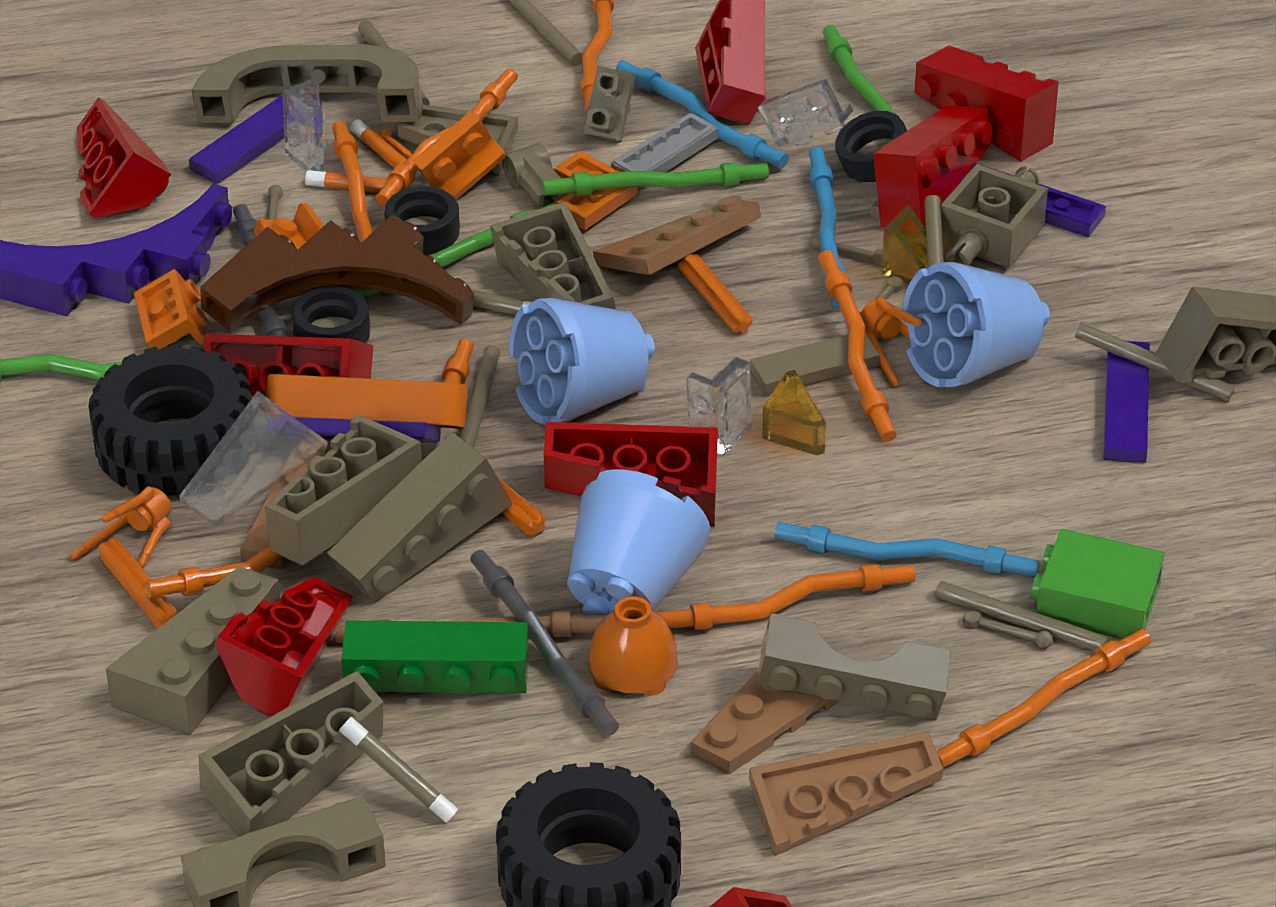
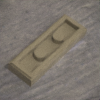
M865 333L864 361L867 368L870 369L880 366V354ZM848 334L750 359V372L765 396L851 374L847 362Z

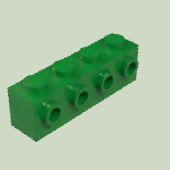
M346 620L341 656L343 678L358 671L375 692L527 693L529 662L528 622Z

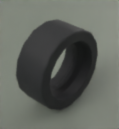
M872 111L850 120L839 131L835 140V149L844 171L850 178L859 182H876L874 152L868 154L856 153L872 141L891 139L889 141L891 142L905 133L907 129L901 118L889 111Z
M416 186L403 189L392 195L385 204V221L392 214H395L403 221L418 216H431L440 219L435 223L427 225H415L421 232V235L424 236L423 255L434 254L452 246L459 237V205L454 196L443 189L432 186Z
M324 286L312 289L300 296L293 305V337L342 338L366 343L370 337L369 306L365 298L353 289L341 286ZM325 317H343L351 320L345 325L334 328H322L311 324Z

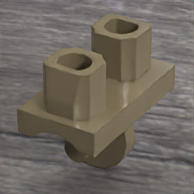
M597 66L583 131L584 134L622 141L627 115L631 107L630 101L636 78L635 73Z

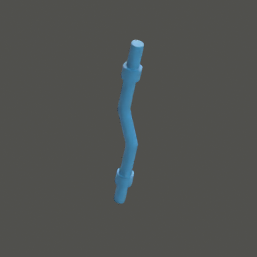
M623 60L617 64L616 70L636 74L635 82L638 88L650 94L657 92L683 104L689 112L718 128V139L740 148L743 155L754 160L761 158L780 168L785 167L787 164L788 154L767 145L766 140L752 133L745 135L718 122L712 114L708 113L707 108L694 93L662 79L660 73L647 67L641 69Z
M813 147L809 151L812 167L809 177L812 189L817 193L821 213L819 230L821 252L825 250L832 251L840 270L846 273L844 264L839 261L834 236L837 213L832 193L834 185L833 173L831 168L827 166L823 148ZM821 269L822 278H823V283H824L826 276H825V274H824V272H823V269ZM830 297L832 307L840 309L836 299Z
M779 521L774 533V538L807 545V550L825 554L826 550H831L876 561L938 556L983 566V571L1001 575L1002 571H1007L1034 578L1036 573H1038L1040 565L1039 560L1006 554V549L989 545L987 549L938 538L875 543L830 533L831 530L827 527L812 525L811 528Z

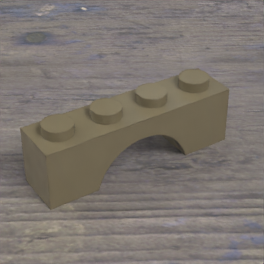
M771 613L762 641L757 684L774 687L778 690H790L815 695L823 699H834L859 704L872 709L879 708L916 718L937 720L947 693L950 650L905 641L896 653L887 658L876 661L856 660L844 656L830 647L821 636L816 622Z
M363 796L339 802L330 807L300 817H294L287 821L181 855L185 889L194 907H250L253 894L263 881L280 871L291 868L318 869L343 882L386 867L383 834Z

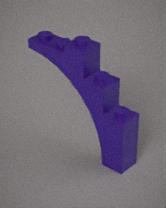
M212 184L197 201L175 216L148 229L117 239L68 246L24 245L0 240V299L68 316L74 307L84 300L86 293L129 304L135 297L134 292L146 286L148 280L154 281L173 269L185 281L191 279L196 285L201 277L207 275L210 268L211 258L207 254V250L211 248L215 237L223 227L229 225L232 218V206L229 204L227 187Z

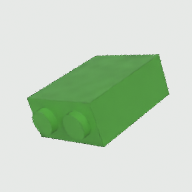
M1061 528L1055 545L1047 544L1042 561V570H1045L1044 574L1036 573L1033 581L1031 599L1038 600L1036 613L1095 633L1120 639L1139 629H1146L1161 584L1165 552Z

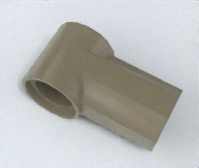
M541 143L507 153L506 157L502 160L503 171L509 184L512 187L522 186L539 207H545L553 203L556 204V201L567 195H543L542 181L560 179L561 177L552 168L550 156Z

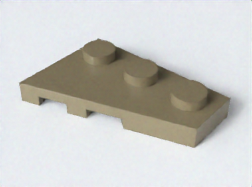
M423 105L419 122H398V137L420 145L423 140L457 123L469 111ZM488 113L482 120V123L491 138L507 154L518 131V117ZM502 161L490 171L500 174Z

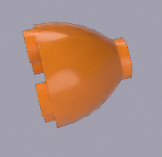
M626 597L618 601L614 610L605 616L598 625L589 645V669L594 676L596 687L605 691L616 690L623 693L657 695L664 691L666 682L673 677L678 667L677 646L673 633L663 618L651 609L650 604L645 599L640 597Z

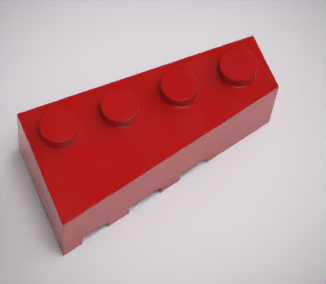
M950 45L916 62L915 94L940 110L947 105L988 108L989 122L993 128L990 142L1020 162L1053 144L1058 81L1052 79L1041 81L1036 79L1034 73L1025 70L1017 73L1008 70L1007 64L998 61L990 64L984 61L983 56Z
M947 105L874 152L880 227L922 231L926 227L924 199L927 196L936 195L940 197V204H942L960 184V181L970 172L974 163L978 162L991 145L993 128L989 122L988 108Z
M546 422L543 453L544 487L582 496L586 486L596 480L600 472L616 469L636 471L658 478L656 486L673 494L680 500L689 496L702 509L709 521V525L715 527L718 428Z

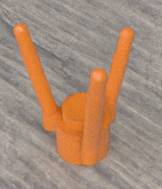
M878 297L868 302L860 315L865 324L866 335L880 354V366L890 384L896 387L898 380L877 338L892 339L899 332L909 338L908 326L901 320L917 327L922 325V320L890 304L883 297Z
M149 486L146 487L139 495L102 516L103 522L107 523L113 519L116 520L70 554V559L77 560L129 522L138 531L153 529L137 561L143 569L162 534L171 526V522L166 518L172 508L170 500L161 490Z

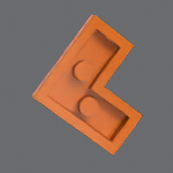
M579 151L554 168L561 178H570L573 173L589 172L590 175L619 172L582 151ZM638 186L592 191L591 195L577 197L573 193H568L556 201V204L566 202L578 227L586 230L638 194Z

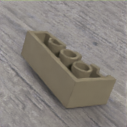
M566 202L490 225L497 261L536 300L555 298L616 309L614 297Z
M1192 286L1159 345L1156 354L1160 356L1162 362L1178 383L1191 382L1194 375L1206 374L1209 379L1225 377L1226 371L1243 369L1246 374L1258 373L1268 365H1275L1276 296Z
M357 414L350 421L351 429L346 434L338 433L330 441L331 449L323 457L316 455L308 463V472L303 477L295 476L265 506L271 551L300 565H304L339 542L422 461L420 441Z
M451 432L335 544L327 554L341 575L375 603L513 503L487 459L459 436Z
M238 566L106 668L111 706L191 735L232 683L215 646L218 636L232 616L240 612L248 615L255 611L257 604L265 600L269 603L279 600L278 579Z
M356 671L198 755L200 789L238 837L248 832H254L287 821L364 753L339 732L340 728L350 717L354 718L377 739L383 736V700L360 673Z

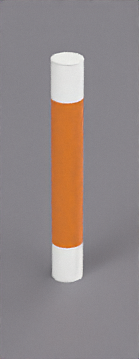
M357 119L351 123L350 131L393 168L398 164H404L407 160L362 120ZM418 170L415 173V182H421L423 186L426 181Z
M307 170L305 184L307 186L349 190L346 174ZM363 176L365 192L379 193L388 182V179ZM414 181L409 188L422 186V183Z

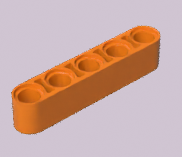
M270 374L267 377L264 417L352 420L359 414L375 421L424 422L440 426L441 428L464 429L466 426L468 385L448 382Z

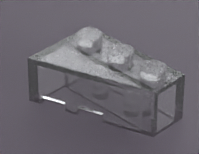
M257 391L180 494V501L216 527L308 463L316 455L318 456L328 449V442Z

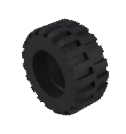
M168 345L167 349L157 350V347L145 349L143 354L136 356L133 353L124 357L122 364L112 365L105 372L104 377L98 380L93 388V394L89 398V416L98 464L103 472L110 476V479L123 488L128 485V489L136 494H140L148 486L161 490L165 495H177V498L189 497V493L200 491L201 494L213 489L214 484L218 482L224 484L233 477L234 471L239 472L248 461V457L253 452L255 446L256 432L252 395L247 378L230 360L226 362L224 356L214 351L210 354L206 353L202 347L191 346L190 349L181 348L180 345ZM169 419H187L176 423H158Z
M590 762V767H577V764L573 763L563 765L562 771L553 773L550 769L539 774L534 784L530 781L525 783L515 792L516 798L512 797L505 804L501 811L502 818L497 822L496 845L498 883L501 887V896L507 907H671V901L677 896L680 888V820L677 811L671 807V800L659 788L654 790V783L640 774L637 777H633L629 769L617 765L615 769L604 768L603 763ZM581 843L605 844L625 853L617 859L597 865L573 864L554 856L555 853L566 847Z

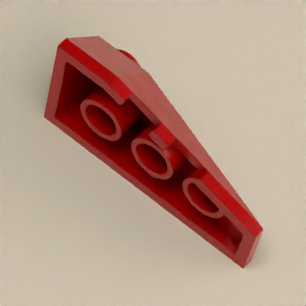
M98 97L77 126L78 154L84 157L85 162L79 170V178L86 182V187L80 191V200L88 214L94 218L149 206L155 197H159L165 191L171 176L163 161L103 99Z
M205 334L203 349L209 354L212 351L221 354L226 358V362L229 360L233 362L247 378L250 384L251 395L266 403L267 377L270 374L371 379L374 345L342 338Z
M312 577L284 591L279 600L272 603L265 600L257 604L255 611L248 615L240 612L232 616L218 636L215 646L241 701L268 716H273L292 706L354 596L316 577Z

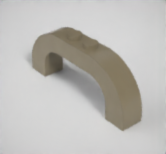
M283 45L252 49L227 57L209 67L198 77L191 90L197 123H234L240 110L250 101L265 95L286 93L293 87L304 93L362 92L377 95L381 122H419L423 111L419 74L414 61L397 50L374 45Z

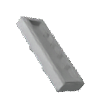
M690 112L612 161L611 168L619 172H667L717 140L718 128Z

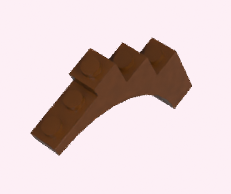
M392 214L362 243L359 242L352 231L347 228L342 229L330 220L298 250L287 236H279L267 226L200 286L201 309L230 332L262 310L283 300L303 295L312 289L324 286L378 290L405 296L439 310L461 325L472 316L474 293L465 281L460 278H454L444 271L432 256L423 255L424 236L421 235V232L414 224L404 222L395 214Z

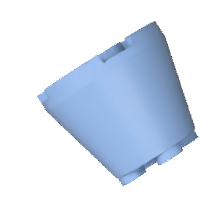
M941 262L929 268L920 269L909 283L902 310L922 320L920 327L908 323L912 347L906 351L908 358L919 376L927 383L936 387L963 386L1022 360L1033 358L1041 342L1044 326L1049 322L1050 318L1047 304L1040 301L1035 289L1025 280L956 262Z
M541 298L533 301L530 305L521 306L513 321L509 342V358H517L518 374L521 386H518L515 391L527 414L534 421L542 425H546V422H568L630 394L642 392L646 384L648 358L654 355L655 350L652 336L648 333L644 334L640 323L630 311L555 298Z
M620 469L600 472L597 479L586 486L580 499L567 586L571 593L583 604L582 612L584 615H608L614 610L618 601L632 596L645 599L653 611L658 607L702 554L710 535V525L706 515L689 496L680 500L666 490L657 487L658 478L636 471Z

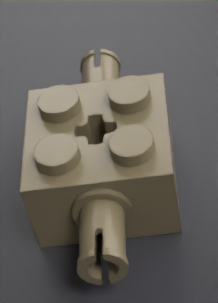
M976 164L941 204L943 245L952 248L946 253L945 262L960 263L963 261L962 264L969 266L976 257L1007 268L1012 266L1045 225L1048 188L1038 185L1039 176L1032 168L1022 177L1027 171L1026 166L1020 167L1014 176L980 164Z

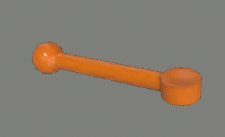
M382 129L378 132L381 138L406 159L412 154L393 138V132L390 129Z

